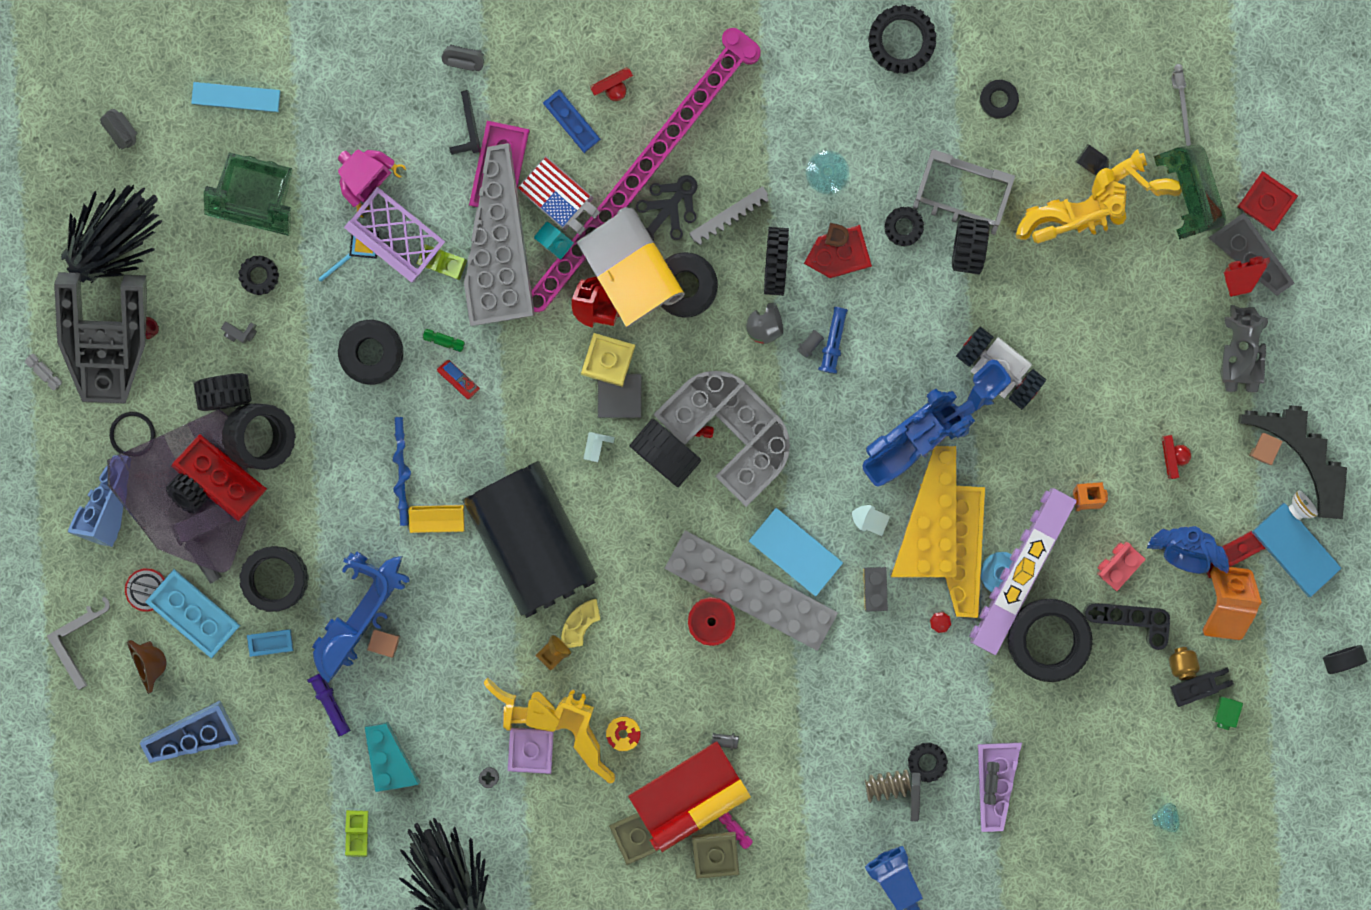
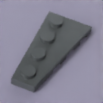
M1242 213L1208 237L1235 261H1241V263L1250 262L1251 258L1262 256L1263 259L1269 257L1270 263L1259 281L1276 296L1295 284L1245 213Z

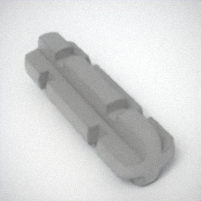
M35 354L29 355L25 363L30 368L33 367V371L45 383L48 382V386L52 390L59 388L62 381L57 376L54 377V373L42 361L39 362V358Z

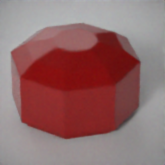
M943 611L934 613L930 619L931 628L938 633L947 632L951 626L950 616Z

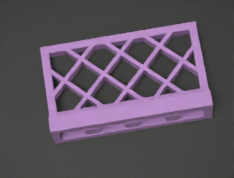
M379 187L373 191L354 217L344 227L411 283L415 282L420 273L446 242ZM378 193L385 198L386 208L374 209L373 199ZM389 202L395 207L389 208ZM370 204L371 210H366ZM386 210L388 223L376 225L374 212ZM390 210H400L403 222L391 223ZM371 212L372 225L364 226L358 221L362 213ZM406 216L412 221H406ZM416 223L419 226L420 236L408 237L406 224ZM403 224L405 237L393 238L391 225ZM388 226L389 239L381 240L377 237L376 227ZM373 227V233L367 228ZM423 230L429 235H423ZM423 237H433L439 243L433 250H425ZM420 238L422 251L409 252L408 239ZM405 239L406 253H397L394 250L393 241ZM390 241V246H388L385 242ZM431 252L426 258L425 253ZM422 253L423 263L417 269L411 264L410 254ZM401 255H407V260Z

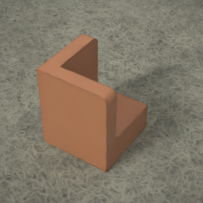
M1262 433L1256 447L1252 448L1249 456L1267 465H1272L1283 441Z
M373 630L367 650L393 658L400 636Z

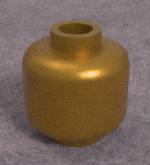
M1187 647L1175 649V653L1169 657L1173 676L1178 677L1179 680H1188L1196 677V673L1200 670L1196 652L1188 650Z

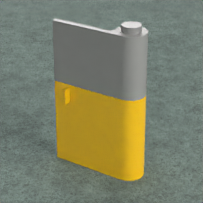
M624 207L620 209L616 216L577 241L578 246L627 328L662 304L672 305L684 297L685 294L634 208Z

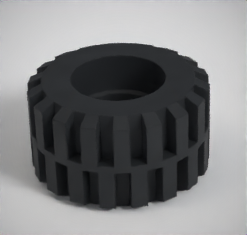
M967 217L960 218L953 247V271L980 275L984 268L990 230L988 221Z
M244 373L214 376L200 379L193 383L197 408L201 411L231 408L248 404L252 401L248 375Z

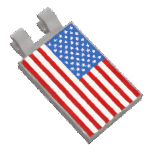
M547 156L541 160L517 187L522 194L563 230L570 226L581 235L586 228L576 220L585 210L594 219L600 214L598 209L590 203L594 198Z

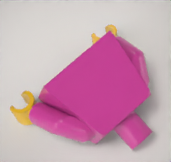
M358 149L352 155L348 151H343L338 157V161L343 164L338 170L341 176L339 181L341 193L352 207L357 208V211L363 205L360 202L364 203L373 191L392 173L389 169H392L394 176L398 178L402 176L396 173L397 167H401L406 171L404 165H396L393 159L381 151L366 150L362 152Z

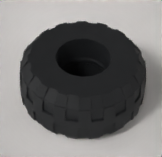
M689 252L673 254L666 258L665 262L674 277L681 272H690L698 279L699 287L696 294L692 297L682 298L672 305L662 304L661 307L671 315L682 318L694 317L706 311L715 300L718 290V279L712 265L700 255Z
M373 319L359 321L350 326L340 338L338 346V358L344 372L356 382L367 385L380 384L393 377L399 370L404 355L402 341L397 332L388 324ZM367 339H375L383 347V356L375 365H365L358 356L359 346Z

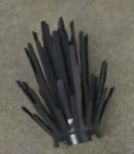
M134 184L132 186L127 185L110 206L115 197L116 189L114 188L105 203L101 202L98 205L85 233L82 234L97 195L96 191H94L88 207L83 203L78 223L76 218H73L70 213L67 248L61 253V259H65L69 266L67 271L69 273H80L81 282L83 283L86 280L94 283L98 278L124 276L121 272L139 269L137 266H127L144 262L143 260H129L153 252L155 248H149L120 260L112 261L143 245L144 240L156 233L151 230L160 225L162 220H158L146 230L136 235L159 216L154 213L150 214L155 208L153 205L158 201L156 195H152L145 201V198L141 195L145 191L144 187L137 193H134L125 203V199L134 189Z
M433 818V823L431 820L429 821L431 829L424 830V832L418 823L414 824L417 833H413L411 829H408L407 832L413 843H410V854L415 864L404 850L400 849V852L409 863L407 865L415 873V875H411V878L429 896L424 895L404 878H399V880L411 889V891H408L411 895L430 907L418 905L414 909L486 910L483 900L489 875L487 874L484 877L486 860L484 858L481 863V851L476 855V867L474 866L473 839H469L470 880L463 848L461 847L455 826L453 828L454 834L450 833L452 840L450 844L441 823L437 822L435 818Z

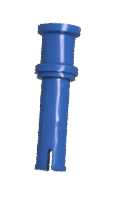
M834 307L827 346L822 349L824 355L822 364L818 368L819 371L837 374L836 366L838 357L841 356L839 347L848 312L847 309Z

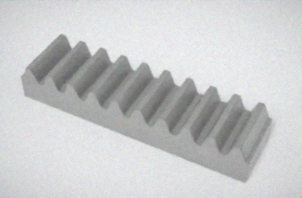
M762 186L690 232L689 235L694 243L702 245L701 238L708 241L709 233L716 236L717 228L724 231L723 224L730 227L731 219L738 222L739 214L746 217L745 210L752 213L754 211L753 205L760 208L761 200L768 203V193Z

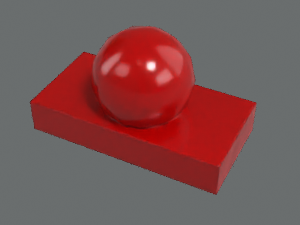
M626 67L591 85L590 89L594 96L605 91L606 96L610 100L621 101L627 93L626 86L622 81L632 77L633 74Z
M1172 435L1162 436L1167 476L1169 479L1179 478L1178 466L1187 465L1191 460L1192 453L1185 445L1174 447Z

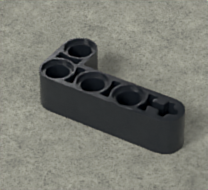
M1089 603L1084 607L1083 615L1090 622L1147 627L1146 640L1148 646L1155 650H1162L1168 645L1170 615L1164 609L1105 603ZM1095 607L1097 611L1105 612L1106 620H1103V615H1095V618L1092 619L1093 617L1089 615V610L1091 611ZM1118 608L1121 612V617L1114 621L1111 619L1110 613L1113 609ZM1136 610H1140L1143 614L1142 620L1139 622H1134L1132 619V614ZM1158 612H1162L1164 615V621L1161 624H1156L1154 621V615ZM1156 634H1160L1163 639L1162 643L1158 646L1152 643V637Z

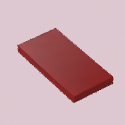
M201 434L196 437L171 465L179 474L187 475L189 479H193L194 483L197 482L211 500L238 522L267 490L266 487Z

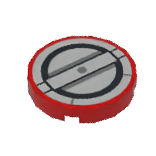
M143 568L135 571L129 576L125 584L127 601L133 608L139 611L149 612L154 610L145 601L165 580L164 576L154 569Z

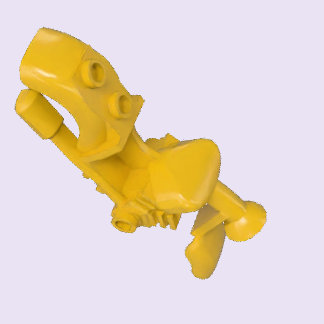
M1137 149L1130 158L1112 169L1104 168L1100 170L1093 183L1092 195L1084 202L1071 203L1068 202V199L1060 202L1057 199L1048 202V206L1041 208L1035 206L1027 209L1026 216L1017 228L1016 238L1027 240L1032 234L1034 242L1038 244L1054 239L1058 234L1077 229L1078 233L1087 228H1089L1093 235H1096L1095 227L1097 225H1102L1104 231L1108 230L1107 215L1110 216L1113 224H1123L1126 220L1127 191H1125L1126 185L1118 182L1128 175L1146 191L1150 190L1156 196H1180L1185 188V184L1169 178L1156 179L1148 183L1136 172L1138 170L1145 172L1144 166L1147 165L1144 153L1139 154ZM1047 222H1055L1062 225L1059 227L1050 226L1034 231L1039 225Z

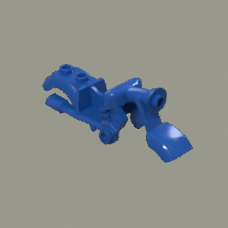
M997 360L988 361L974 374L973 383L975 386L972 388L967 401L959 407L953 403L957 398L953 391L947 393L934 389L926 396L928 398L927 404L886 436L881 435L866 447V452L870 457L863 462L862 467L870 481L877 487L885 485L908 470L921 455L927 457L928 453L945 437L949 436L951 440L955 437H965L969 433V427L975 422L970 414L979 410L983 405L995 404L993 399L1011 383V378L1004 367Z

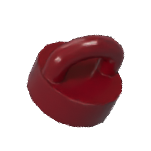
M146 316V339H152L158 334L159 326L154 319Z

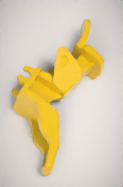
M490 678L484 680L486 688L505 703L503 728L506 731L511 730L513 723H526L529 727L551 732L564 728L568 729L575 736L574 749L590 770L595 771L609 784L615 781V774L600 761V744L589 726L594 707L584 703L586 699L584 693L581 695L580 700H575L573 698L575 690H571L568 697L565 696L555 709L540 692H534L528 702V707L515 706L516 695L503 691Z

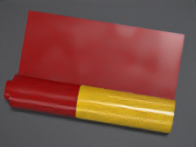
M717 741L628 795L653 837L649 841L656 851L660 849L661 852L666 851L751 798Z

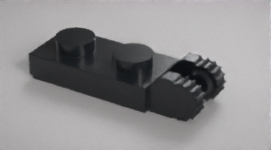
M1228 667L1214 672L1210 671L1170 686L1177 707L1219 693V690L1234 685L1233 680H1226L1216 685L1214 680L1215 677L1227 674L1229 672Z

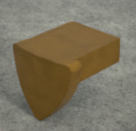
M552 635L549 638V642L535 656L551 671L563 658L569 657L571 651L558 637Z

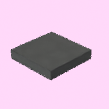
M627 374L623 387L598 380V418H641L642 374Z

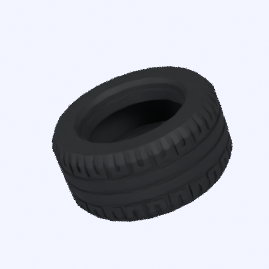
M1051 598L1036 600L1020 609L1008 631L1007 637L1009 652L1018 668L1028 676L1043 682H1060L1074 676L1088 661L1093 645L1091 627L1082 612L1065 601ZM1045 616L1062 618L1069 624L1073 633V646L1070 653L1064 660L1056 664L1037 662L1027 649L1026 637L1029 628L1035 621Z

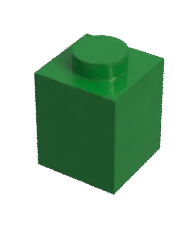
M1219 696L1212 721L1217 722L1216 727L1229 730L1230 727L1236 728L1243 703Z

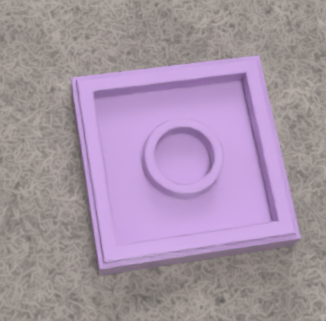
M512 727L509 740L508 771L551 774L554 732Z

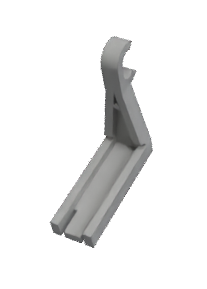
M106 597L102 598V601L105 602V607L95 613L91 607L87 606L88 613L47 635L78 690L86 687L87 684L61 641L60 635L65 637L106 613L110 608V602Z

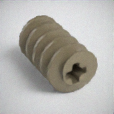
M904 769L902 776L899 771H895L894 777L891 776L890 772H887L885 779L881 773H878L877 780L874 779L872 774L869 775L868 781L865 779L869 803L872 802L873 796L878 801H881L882 794H884L886 800H889L890 793L897 799L899 792L902 793L903 797L907 796V791L911 792L907 769Z

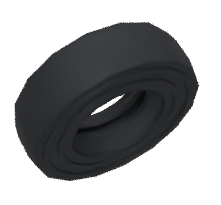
M1003 79L989 82L982 89L980 95V105L983 111L988 116L996 119L1010 116L1017 109L1019 103V94L1016 87ZM1003 91L1006 93L1008 102L1005 106L996 107L992 104L991 96L994 92Z

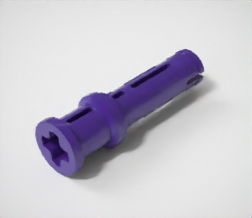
M320 674L307 679V682L311 683L316 693V699L320 700L338 737L350 732L351 730L333 696V688L329 687Z

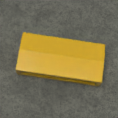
M464 505L410 506V533L464 532Z

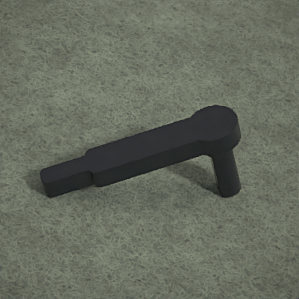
M468 90L461 91L470 142L449 147L451 155L471 150L474 154L481 151Z

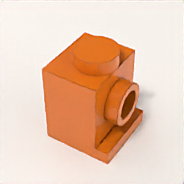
M1103 482L1077 484L1073 490V497L1077 500L1075 511L1101 509L1108 501V493L1104 489ZM1088 496H1092L1093 500H1088Z

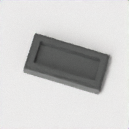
M912 773L910 821L917 822L920 815V773Z

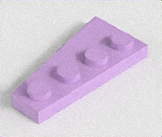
M1021 742L978 744L981 832L1004 830L1022 745ZM988 762H998L1000 765L999 772H997L999 776L997 793H995V805L984 803Z

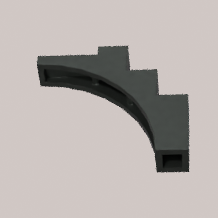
M1289 405V409H1283L1282 418L1280 413L1267 412L1266 416H1258V411L1245 410V414H1239L1238 423L1255 426L1274 434L1286 442L1298 454L1307 467L1314 483L1317 497V517L1343 519L1347 467H1341V462L1328 461V465H1325L1328 439H1322V434L1309 433L1308 437H1306L1308 411H1302V406Z

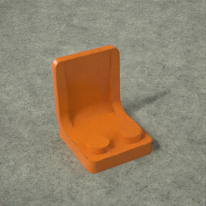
M1214 566L1210 575L1216 592L1217 602L1203 628V633L1205 636L1241 640L1244 638L1262 603L1254 574L1249 569L1229 567V571L1226 574Z

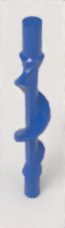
M394 417V436L397 441V450L392 461L398 465L399 480L393 491L399 498L400 526H408L409 506L406 500L405 481L410 478L411 471L404 464L405 433L403 417Z

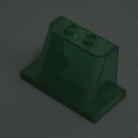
M229 152L217 188L205 187L204 215L289 236L291 229V207L284 204L292 177V168L278 165L273 161L266 162L258 160L253 156H242Z

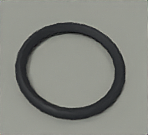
M126 412L118 416L112 423L109 434L110 442L113 448L121 455L132 458L139 457L148 452L153 446L155 429L152 422L144 414ZM129 416L143 419L148 424L151 432L148 445L142 451L136 453L123 451L118 447L114 439L116 425L123 418Z

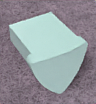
M590 432L583 459L598 462L602 441L614 443L615 437Z
M871 505L860 506L852 511L854 523L860 530H868L880 536L883 535L890 518L889 515L875 510V507Z

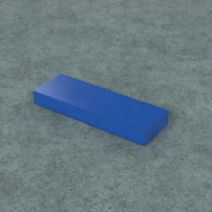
M560 89L543 102L544 106L583 153H586L601 140Z

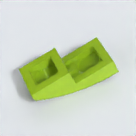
M424 244L425 250H433L435 248ZM439 250L425 268L460 280L467 260ZM431 252L425 253V257L427 258ZM422 253L418 257L417 265L423 263Z
M346 810L345 856L367 857L368 811Z

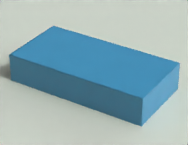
M291 629L247 635L250 657L294 651Z

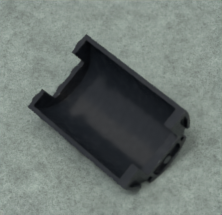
M539 461L517 470L478 490L473 495L462 499L521 616L525 615L528 618L538 613L537 608L543 606L546 609L556 604L554 599L560 596L566 599L574 595V589L581 585L585 589L596 583L594 579L598 575Z

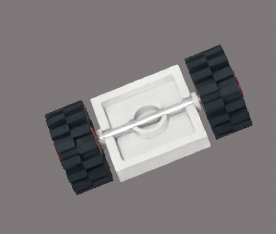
M980 326L964 343L956 357L970 367L980 356L979 361L970 370L973 374L977 373L988 361L997 360L1011 378V383L999 395L1005 398L1016 385L1017 388L1008 399L1023 410L1039 392L1047 379L1034 369L1024 379H1021L1032 364L999 337L986 350L985 348L994 337Z

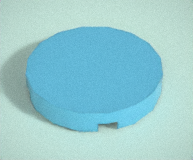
M997 552L990 555L983 562L981 580L990 592L995 587L998 588L1003 581L1000 579V576L1005 569L1004 567L1009 569L1012 560H1010L1012 554Z

